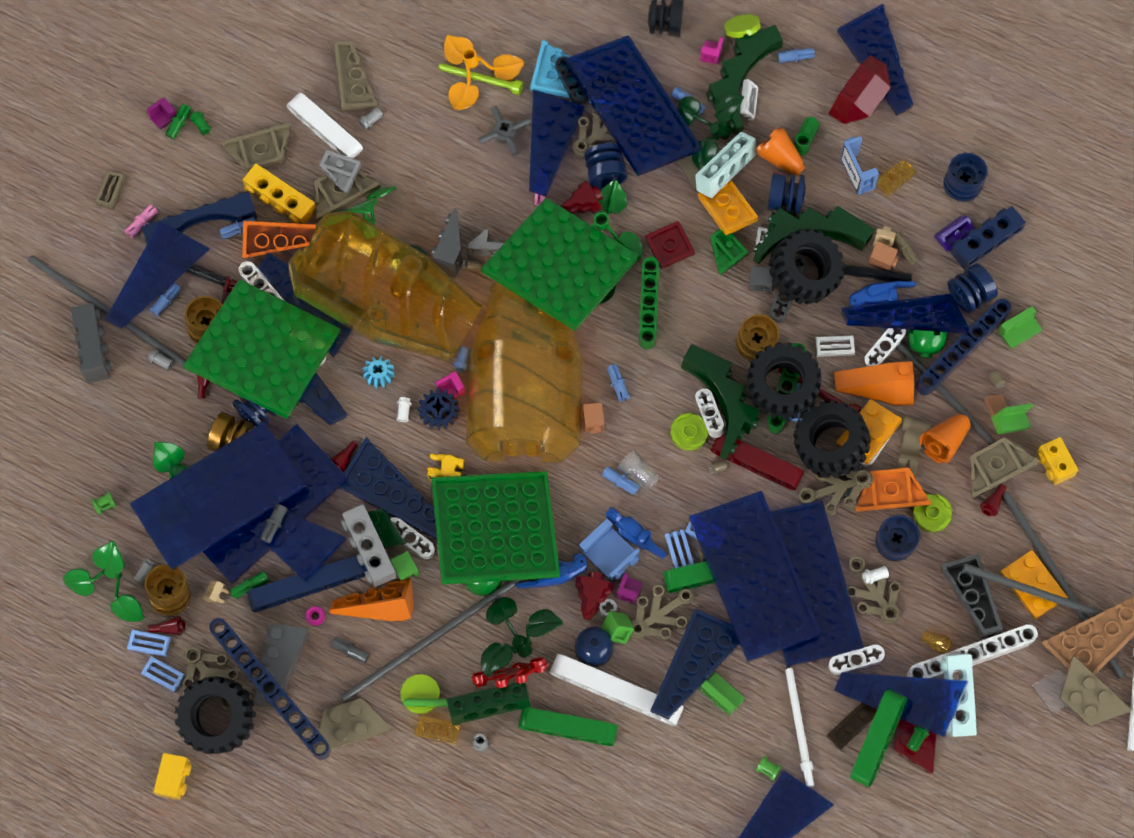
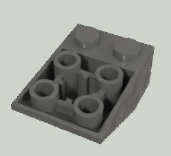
M454 208L452 214H448L446 228L441 230L438 237L440 241L437 246L433 247L431 253L434 270L452 278H456L463 263L457 209Z

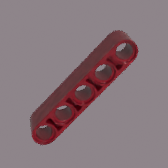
M725 433L715 439L710 449L712 453L719 457L725 442ZM737 439V449L733 455H729L728 461L793 491L797 489L804 475L803 470Z

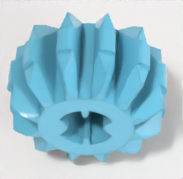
M373 356V362L366 361L367 366L363 367L362 370L364 372L363 378L367 380L368 385L374 383V388H377L381 384L382 388H384L385 382L391 384L390 378L395 377V373L393 372L394 365H390L389 359L384 361L383 356H380L379 360H376Z

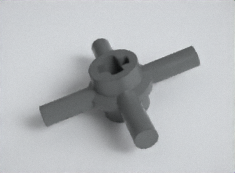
M493 106L491 111L497 122L494 131L478 137L480 144L497 138L502 142H506L512 155L515 156L519 154L513 140L516 130L532 124L531 120L528 117L512 123L507 119H503L498 107Z

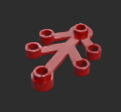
M538 657L530 660V663L517 662L511 665L512 668L503 667L488 677L483 671L476 672L471 675V678L476 687L486 686L487 681L496 679V687L503 688L508 686V680L515 677L516 683L528 681V675L533 672H544L549 664L545 657Z

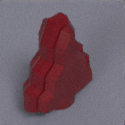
M584 181L578 185L577 190L572 192L571 198L564 201L560 207L572 214L576 212L584 214L589 211L595 213L602 210L599 201L603 197L597 186L591 187L587 181Z
M589 572L588 577L576 576L575 587L578 589V598L582 601L581 612L583 619L591 620L597 613L600 603L605 601L607 595L612 594L614 584L604 580L603 574Z

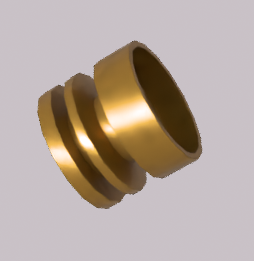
M201 296L193 299L185 309L187 333L194 343L198 344L223 305L218 299L211 296Z
M754 314L745 319L735 339L738 353L744 359L752 361V359H756V354L759 351L764 352L765 347L769 345L772 348L775 347V343L779 339V328L776 322L763 314Z
M221 412L216 417L210 430L207 448L219 454L226 450V456H233L234 459L240 461L251 444L254 425L248 421L245 423L243 419H239L235 424L234 416Z
M162 564L148 572L144 587L153 610L164 616H174L187 608L191 599V593L184 572L178 566Z

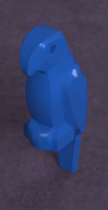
M896 281L870 284L850 295L849 307L853 311L859 312L863 310V304L879 305L885 302L889 305L896 304V289L915 287L916 282Z
M613 507L606 511V518L617 527V532L637 547L648 550L659 558L664 559L667 553L652 541L649 530L644 529L631 516H622Z
M574 554L572 562H559L560 577L517 583V588H538L564 584L587 570L586 558L582 554Z

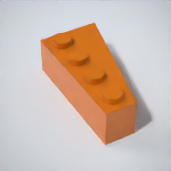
M245 220L243 224L242 259L319 244L320 224Z

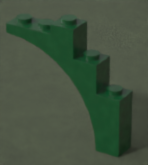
M776 25L759 30L753 35H745L742 38L735 39L733 51L736 57L722 61L720 69L722 80L710 83L708 92H706L709 102L714 104L717 96L724 91L739 94L743 80L749 71L768 54L781 49L783 39ZM739 108L733 117L727 121L728 126H730L731 131L733 130L736 136L743 132L744 127Z
M838 205L834 211L830 210L826 217L810 207L805 212L801 211L797 218L779 208L776 214L773 212L767 220L769 222L768 231L763 238V243L756 245L753 251L755 253L753 261L760 264L784 238L799 229H813L814 232H823L825 237L828 235L832 240L849 244L861 251L871 240L875 229Z
M691 344L683 358L681 368L704 383L718 401L725 419L726 428L725 442L720 457L727 460L729 455H733L737 449V439L741 440L744 433L749 434L752 428L756 429L760 418H757L760 410L744 403L747 396L744 394L746 386L731 380L733 371H731L732 362Z

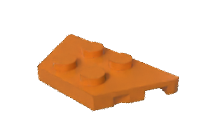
M910 468L870 471L873 483L869 488L863 489L856 506V512L931 505V501Z

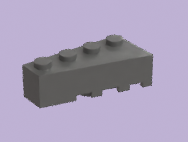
M94 303L71 307L75 332H78L75 335L78 348L81 349L77 351L81 362V373L87 383L109 379V371H112L110 360L106 358V354H109L107 344L103 343L102 337H105L103 325L100 326L99 322L102 319L100 309H96Z
M979 554L941 564L940 571L981 637L987 638L1001 634L1003 627L987 579L963 571L965 563L983 569Z
M269 623L261 664L285 691L291 674L295 670V665L304 650V645L310 636L308 628ZM272 684L267 685L265 692L271 693L275 686ZM257 689L254 700L258 706L272 707Z

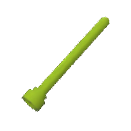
M443 63L438 66L441 71L467 77V70ZM470 71L471 79L507 88L515 95L520 96L522 92L523 81L512 80L509 82Z

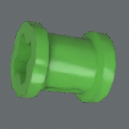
M109 491L106 492V495L96 500L94 498L91 499L98 515L104 510L116 507Z
M764 756L756 772H762L769 776L771 781H774L782 766H777Z

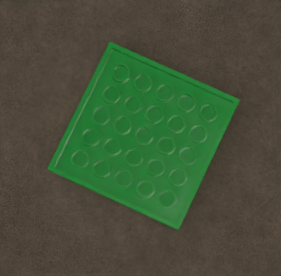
M545 198L485 263L481 272L576 331L638 260L639 255Z
M239 279L185 362L184 369L288 419L340 334L341 329Z
M547 471L431 478L441 585L560 577Z

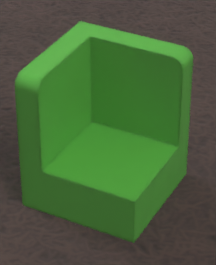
M408 551L390 560L400 580H404L412 575H415V577L419 576L418 569Z
M610 611L602 624V628L609 633L612 642L626 644L634 631V627L625 613Z

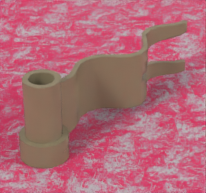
M904 416L901 430L905 431L897 469L905 468L907 461H910L909 468L915 477L921 451L919 438L925 431L930 429L931 423L912 419L911 416Z

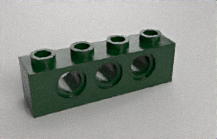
M514 682L503 688L493 687L446 699L452 725L531 707L525 682Z

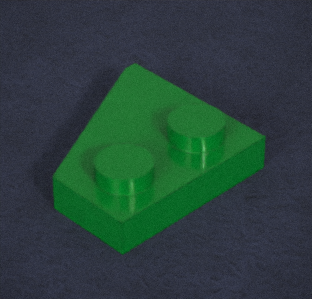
M719 229L710 236L720 276L748 256L749 252L732 233L725 236L722 230Z

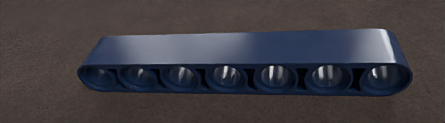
M1006 299L997 300L921 375L916 385L917 391L921 395L931 394L1007 318L1011 310L1010 302ZM985 320L990 321L992 324H987ZM973 333H978L980 337L974 336ZM960 345H965L968 349H963ZM948 357L954 358L955 361H950ZM935 369L941 370L943 374L937 373ZM923 382H928L930 386H925Z
M355 555L251 589L246 594L252 612H259L366 577L364 572L367 570L365 565H360ZM374 560L370 565L377 567L380 563L378 560Z

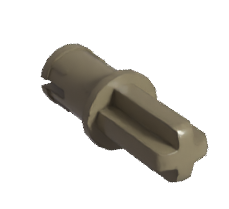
M901 230L895 232L894 242L899 248V253H903L910 266L916 265L919 259L912 250V244L907 241Z

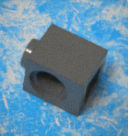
M751 267L750 291L771 293L772 286L776 287L772 282L773 276H770L769 270L771 268Z

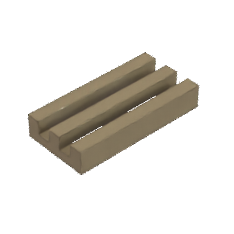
M107 170L95 204L98 206L102 205L105 208L109 207L113 210L126 176ZM113 176V179H112L111 184H110V186H109V188H108V192H107V194H106V197H105L104 201H102V198H103V195H104L105 190H106V188H107V185H108V183H109L110 177ZM116 182H117L116 188H115L114 193H113V195H112L113 189H114L115 184H116Z

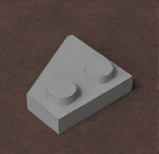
M326 150L319 167L345 195H348L361 167V162Z

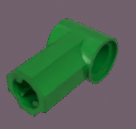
M806 117L799 133L795 136L794 146L799 155H806L810 150L812 141L820 127V122L816 118Z

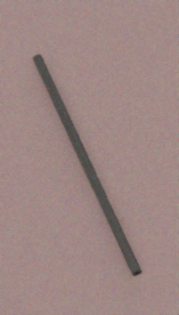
M32 255L28 261L88 303H94L97 309L99 308L107 316L184 368L186 362L184 358Z
M868 309L864 314L884 334L888 327ZM887 335V337L891 338L894 343L896 342L894 340L895 335H893L892 337ZM900 342L896 348L909 362L912 361L913 366L923 374L927 368ZM942 384L936 388L959 414L966 415L970 419L971 427L989 445L996 442Z
M1006 492L1003 494L1002 497L1051 574L1067 595V599L1079 603L1010 493ZM1075 610L1082 622L1089 619L1086 613ZM1113 656L1108 663L1118 679L1125 676V673Z
M966 563L963 566V571L1091 616L1103 612Z
M524 580L508 581L340 695V697L346 702Z

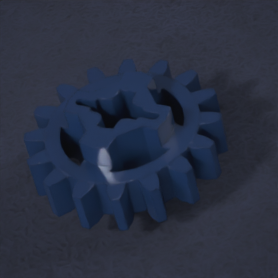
M437 388V393H434L431 389L429 396L427 394L423 395L425 400H419L421 405L418 407V412H420L419 418L424 419V425L430 423V429H433L434 426H437L438 430L441 429V426L447 429L448 423L454 424L453 418L458 419V414L456 413L460 411L459 406H456L458 405V400L454 399L453 393L448 395L446 389L443 393L440 392V388ZM440 403L441 409H440L439 415H438V413H437L436 410H437L438 404Z

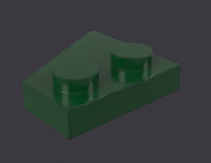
M385 509L368 512L384 549L407 544L406 539L400 535L397 530L398 527L391 521L390 515Z

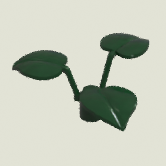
M730 91L720 93L714 102L715 117L719 122L714 123L696 115L701 108L700 102L696 98L687 96L678 102L675 118L679 125L683 127L690 126L695 118L709 125L710 132L713 135L712 137H706L705 141H697L692 149V160L699 170L718 153V146L713 140L718 141L719 138L725 140L731 135L730 126L724 122L730 120L743 101V95Z
M509 597L496 599L488 607L486 619L493 625H498L505 620L515 637L512 640V646L508 644L502 646L500 643H493L483 651L481 656L483 672L488 677L493 672L503 668L511 661L513 653H517L521 658L528 657L533 651L530 636L539 637L561 626L563 621L553 611L541 609L530 616V624L526 625V637L518 635L508 619L517 613L515 601Z

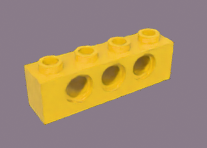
M255 164L242 179L246 192H249L251 195H257L261 202L266 205H272L276 212L281 215L284 213L293 223L306 224L316 212L314 201L258 164ZM262 185H268L266 188H260ZM278 194L282 195L280 198H274ZM297 204L295 208H289L290 205Z

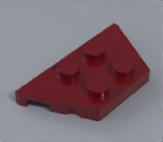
M939 696L904 707L895 729L894 751L907 757L909 761L921 766L930 774L934 770ZM925 712L933 715L936 719L928 731V737L924 738L918 751L910 750L907 744L914 733V727L918 726Z

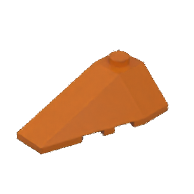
M912 361L892 362L834 372L835 391L857 397L862 396L873 401L886 402L892 406L914 404Z
M411 578L387 582V586L380 589L371 587L368 588L369 591L361 595L353 593L334 599L329 610L330 614L385 621H406L411 619L414 610Z

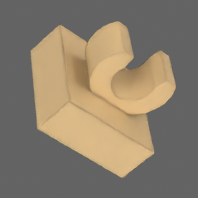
M884 226L883 230L877 229L873 246L875 247L878 241L892 247L896 233L890 232L891 227Z
M211 581L203 599L207 602L224 603L219 598V594L221 592L228 594L229 591L223 588L224 584L221 582Z

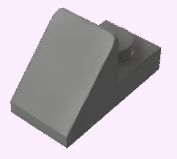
M486 229L468 244V255L493 256L504 243L497 240L488 242L489 233L488 229Z

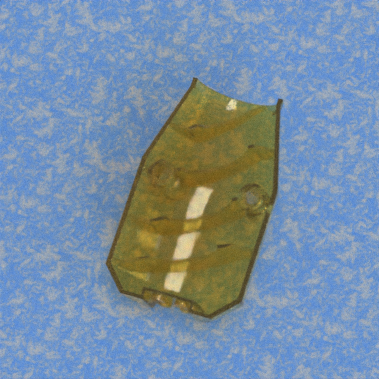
M353 212L325 213L316 225L309 244L310 247L306 246L303 251L298 249L288 263L289 277L294 296L374 343L441 359L446 363L451 360L460 347L483 306L476 302L427 255Z
M498 282L492 284L490 288V297L469 354L466 443L484 461H504V454L510 457L524 454L528 457L542 455V462L561 463L581 445L583 359L575 331Z

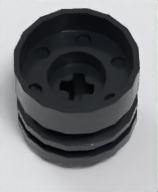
M652 0L648 14L649 34L654 35L655 27H659V35H662L664 27H667L668 36L680 37L684 0H671L670 6L666 5V0H662L661 5H657V0Z

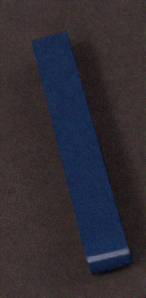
M221 618L212 620L209 625L212 635L313 756L319 760L328 758L331 750L325 738L227 622ZM223 625L224 630L221 633H216L215 628ZM236 640L237 644L235 647H227L229 641ZM249 655L250 658L247 662H240L241 656ZM255 670H262L260 677H252ZM267 685H274L275 688L271 693L265 692ZM280 700H287L288 703L284 708L277 707ZM295 714L300 715V720L297 723L290 722L291 716ZM310 729L313 731V735L310 738L303 737L305 730ZM318 745L326 746V750L323 753L319 754L315 751Z

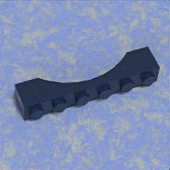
M240 192L231 198H222L212 204H203L194 210H185L176 216H167L163 220L149 222L142 226V230L150 252L154 253L169 248L182 232L199 223L212 220L240 222L254 216V219H257V215L249 192Z

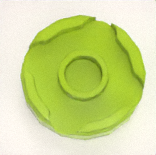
M752 14L738 15L729 19L724 24L726 35L732 38L744 37L743 34L747 33L748 36L753 35L760 29V19Z
M693 413L681 414L672 423L670 432L672 441L682 450H697L708 439L707 428L703 418Z
M926 494L931 501V505L914 507V521L924 531L939 532L950 523L952 507L943 496Z
M424 674L408 678L402 685L400 692L402 703L406 698H440L438 684L433 678ZM405 706L407 710L415 714H427L435 708Z

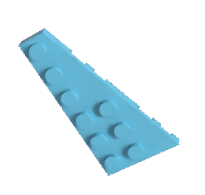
M542 40L530 90L569 98L555 69L556 60L562 56L568 57L572 61L583 84L602 77L604 74L598 72L596 68L574 56L571 57L563 53L561 49L554 48L548 42ZM562 63L561 66L564 67L565 73H567V65ZM569 77L566 79V82L574 84L576 79ZM609 80V83L615 85V82ZM621 83L619 89L615 92L592 100L589 103L618 109L627 108L629 111L637 112L641 93ZM592 86L590 90L597 93L600 91V88ZM576 88V89H575V91H576V96H578L579 98H582V95H579V94H578L577 88Z

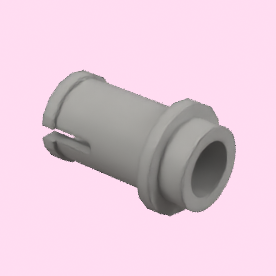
M376 107L366 116H362L359 122L364 129H370L372 124L383 117V114Z
M152 350L148 357L150 363H156L166 370H170L174 363L173 359L164 356L159 350Z
M146 559L145 562L142 561L143 565L133 577L143 585L145 584L148 572L156 567V564L149 559Z
M477 734L473 740V747L476 751H485L489 746V742L483 734Z

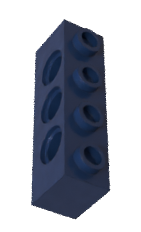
M1013 206L1008 209L1003 208L996 214L995 218L987 219L983 222L982 227L972 229L966 238H959L953 243L951 254L964 270L1023 230L1026 222ZM998 224H1002L1006 228L1002 229L998 226ZM988 234L991 238L987 239L983 235ZM969 244L975 245L976 249L970 248Z

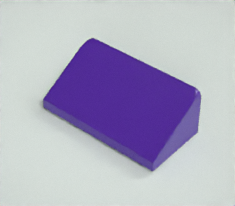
M962 215L937 232L934 237L948 252L953 248V243L956 240L966 238L967 234L975 227L969 216Z

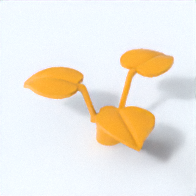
M451 35L446 36L444 53L447 61L451 64L459 65L464 60L467 69V84L458 82L450 88L448 93L449 101L455 110L467 109L477 101L479 90L476 86L470 85V68H475L479 62L491 71H494L496 78L506 81L514 79L524 66V61L519 57L500 55L493 60L494 67H492L481 56H477L473 43L469 39Z

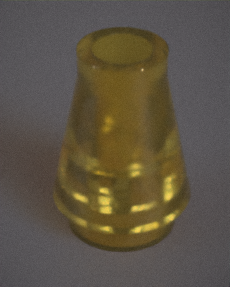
M927 630L921 638V641L925 642L939 654L947 653L952 644V640L948 636Z

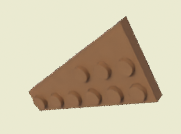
M1134 596L1041 642V644L1068 670L1071 663L1070 660L1075 656L1095 675L1134 636Z

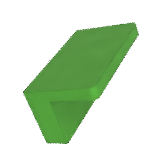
M1033 306L1001 324L998 332L1011 349L1041 332L1042 328L1034 318L1036 310Z
M1033 404L1005 407L992 416L991 419L998 435L1029 429L1031 426L1025 413L1033 408Z
M714 673L708 681H705L700 686V691L728 716H731L745 699L744 696L717 673Z

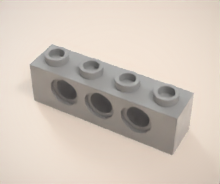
M364 504L342 513L343 520L341 524L344 531H349L351 535L348 539L352 548H357L359 552L356 556L360 565H365L367 571L364 574L368 583L372 582L374 587H377L395 579V570ZM358 526L365 528L360 533L354 531ZM366 543L373 545L369 550L363 549L362 546ZM374 560L381 562L377 567H372L370 563Z

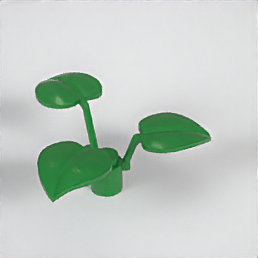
M614 180L600 191L603 197L599 201L602 206L600 211L602 212L594 216L592 227L601 231L609 230L618 243L639 255L637 260L639 261L643 254L639 238L634 233L628 231L623 232L619 238L610 227L608 217L610 212L618 214L627 206V196L618 181Z
M396 186L380 188L366 196L367 200L361 204H356L349 209L340 210L329 215L320 224V227L322 228L323 225L335 223L345 217H349L357 225L358 229L362 230L365 238L377 235L379 232L375 225L376 220L373 206L378 202V198L385 196L392 190H396ZM350 212L362 213L364 218L360 219L359 223Z
M154 442L153 466L158 472H169V478L175 491V497L167 495L160 502L158 507L159 523L167 525L177 522L185 516L188 509L186 500L179 498L180 494L174 477L181 476L184 470H187L197 476H201V483L203 485L214 486L225 479L230 470V462L222 457L212 456L203 461L200 467L201 472H197L185 464H181L184 459V451L181 447L169 442Z
M113 540L98 547L92 554L95 565L102 569L95 577L90 578L88 571L79 568L72 569L64 575L63 581L67 587L81 596L92 594L95 590L93 582L104 573L108 578H117L114 593L115 601L110 605L113 613L118 618L129 622H137L145 618L142 607L136 598L127 594L118 596L120 579L122 577L120 572L125 566V561L122 559L121 553Z

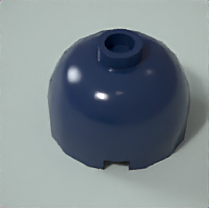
M593 626L579 633L575 640L574 649L576 657L581 663L591 667H599L610 660L614 644L606 630Z

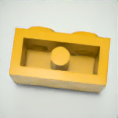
M1061 437L1038 448L1037 459H1039L1040 464L1044 465L1046 476L1054 485L1068 480L1078 473L1079 470Z
M163 753L153 791L156 796L180 800L181 795H185L187 787L185 779L186 776L190 775L192 766L189 764L190 761L187 757Z

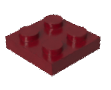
M679 221L645 235V240L654 257L658 260L661 269L695 255V251Z

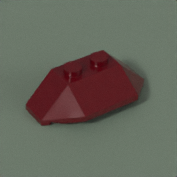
M869 56L862 62L837 96L829 115L843 125L870 118L891 89L886 65L873 56Z

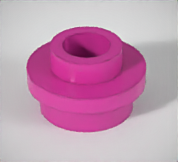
M318 606L309 608L305 615L306 621L312 626L321 625L325 620L324 610ZM319 614V618L316 620L312 619V616Z

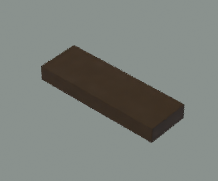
M870 695L829 732L827 737L841 751L873 721L879 703Z

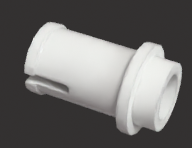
M400 397L399 401H397L398 413L396 421L404 423L409 421V409L412 406L410 398Z
M882 566L873 570L866 569L862 573L865 584L869 583L871 585L874 581L888 578L889 573L887 567Z

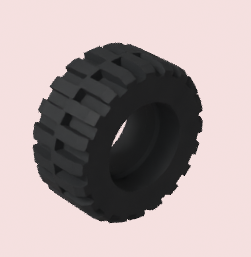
M799 229L784 238L771 253L772 258L769 260V266L772 268L769 272L770 276L774 278L772 282L774 286L777 285L779 287L778 291L781 294L787 295L786 298L790 301L794 299L796 303L802 304L804 302L806 305L814 302L818 303L841 284V280L844 277V271L842 270L845 269V263L841 259L844 257L842 252L838 251V245L834 244L828 235L825 237L823 232H814L813 229ZM796 253L807 255L815 262L819 271L818 280L806 278L799 272L795 264Z
M781 342L775 343V347L772 348L771 345L765 347L764 352L759 351L756 354V359H752L747 376L748 395L750 399H753V405L756 408L760 407V412L764 415L768 412L770 417L776 419V416H781V420H787V416H791L794 419L798 417L800 412L801 414L808 412V408L815 404L820 392L821 369L818 368L817 360L815 358L812 359V354L809 351L804 352L803 347L797 345L796 348L792 346L793 343L787 342V345H782ZM777 368H789L799 374L802 379V386L792 394H778L768 387L766 376Z
M830 400L828 404L825 401L820 402L819 406L815 407L813 405L810 407L808 413L804 412L801 415V421H797V430H794L793 435L795 448L807 469H811L812 473L816 475L821 473L822 477L829 478L830 475L833 478H838L843 473L846 476L850 474L849 471L851 469H858L860 467L859 463H863L866 460L865 453H869V443L871 442L869 430L862 415L853 406L848 407V404L845 402L838 404L837 401ZM841 427L849 431L846 443L837 450L826 452L815 447L819 435L829 428Z
M206 677L203 680H197L192 683L191 687H187L184 690V696L179 697L177 701L180 703L179 707H175V713H178L175 725H179L180 730H178V733L185 738L184 742L187 745H191L198 752L201 751L205 754L231 752L234 748H239L243 744V740L249 738V731L254 728V723H252L253 718H256V712L252 709L255 706L254 702L249 699L250 694L248 691L244 690L238 682H233L231 679ZM214 696L224 698L229 703L232 711L229 727L223 733L217 735L205 732L199 722V711L205 700Z

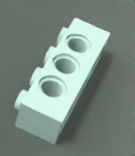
M740 132L695 175L697 191L710 198L720 191L757 155L755 150L756 139L743 132Z
M968 653L943 655L940 666L941 671L944 672L942 690L945 692L946 700H943V709L947 714V720L944 721L945 731L952 737L977 735L972 655ZM958 669L960 677L954 680L953 672ZM960 690L961 697L960 699L955 700L954 693L955 691ZM958 710H962L963 716L960 720H956L955 714Z

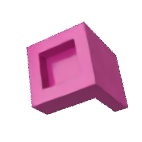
M720 37L718 43L705 41L704 46H702L700 61L718 65L723 38Z
M456 371L435 382L436 388H440L441 393L446 389L448 395L454 394V399L465 394V387Z

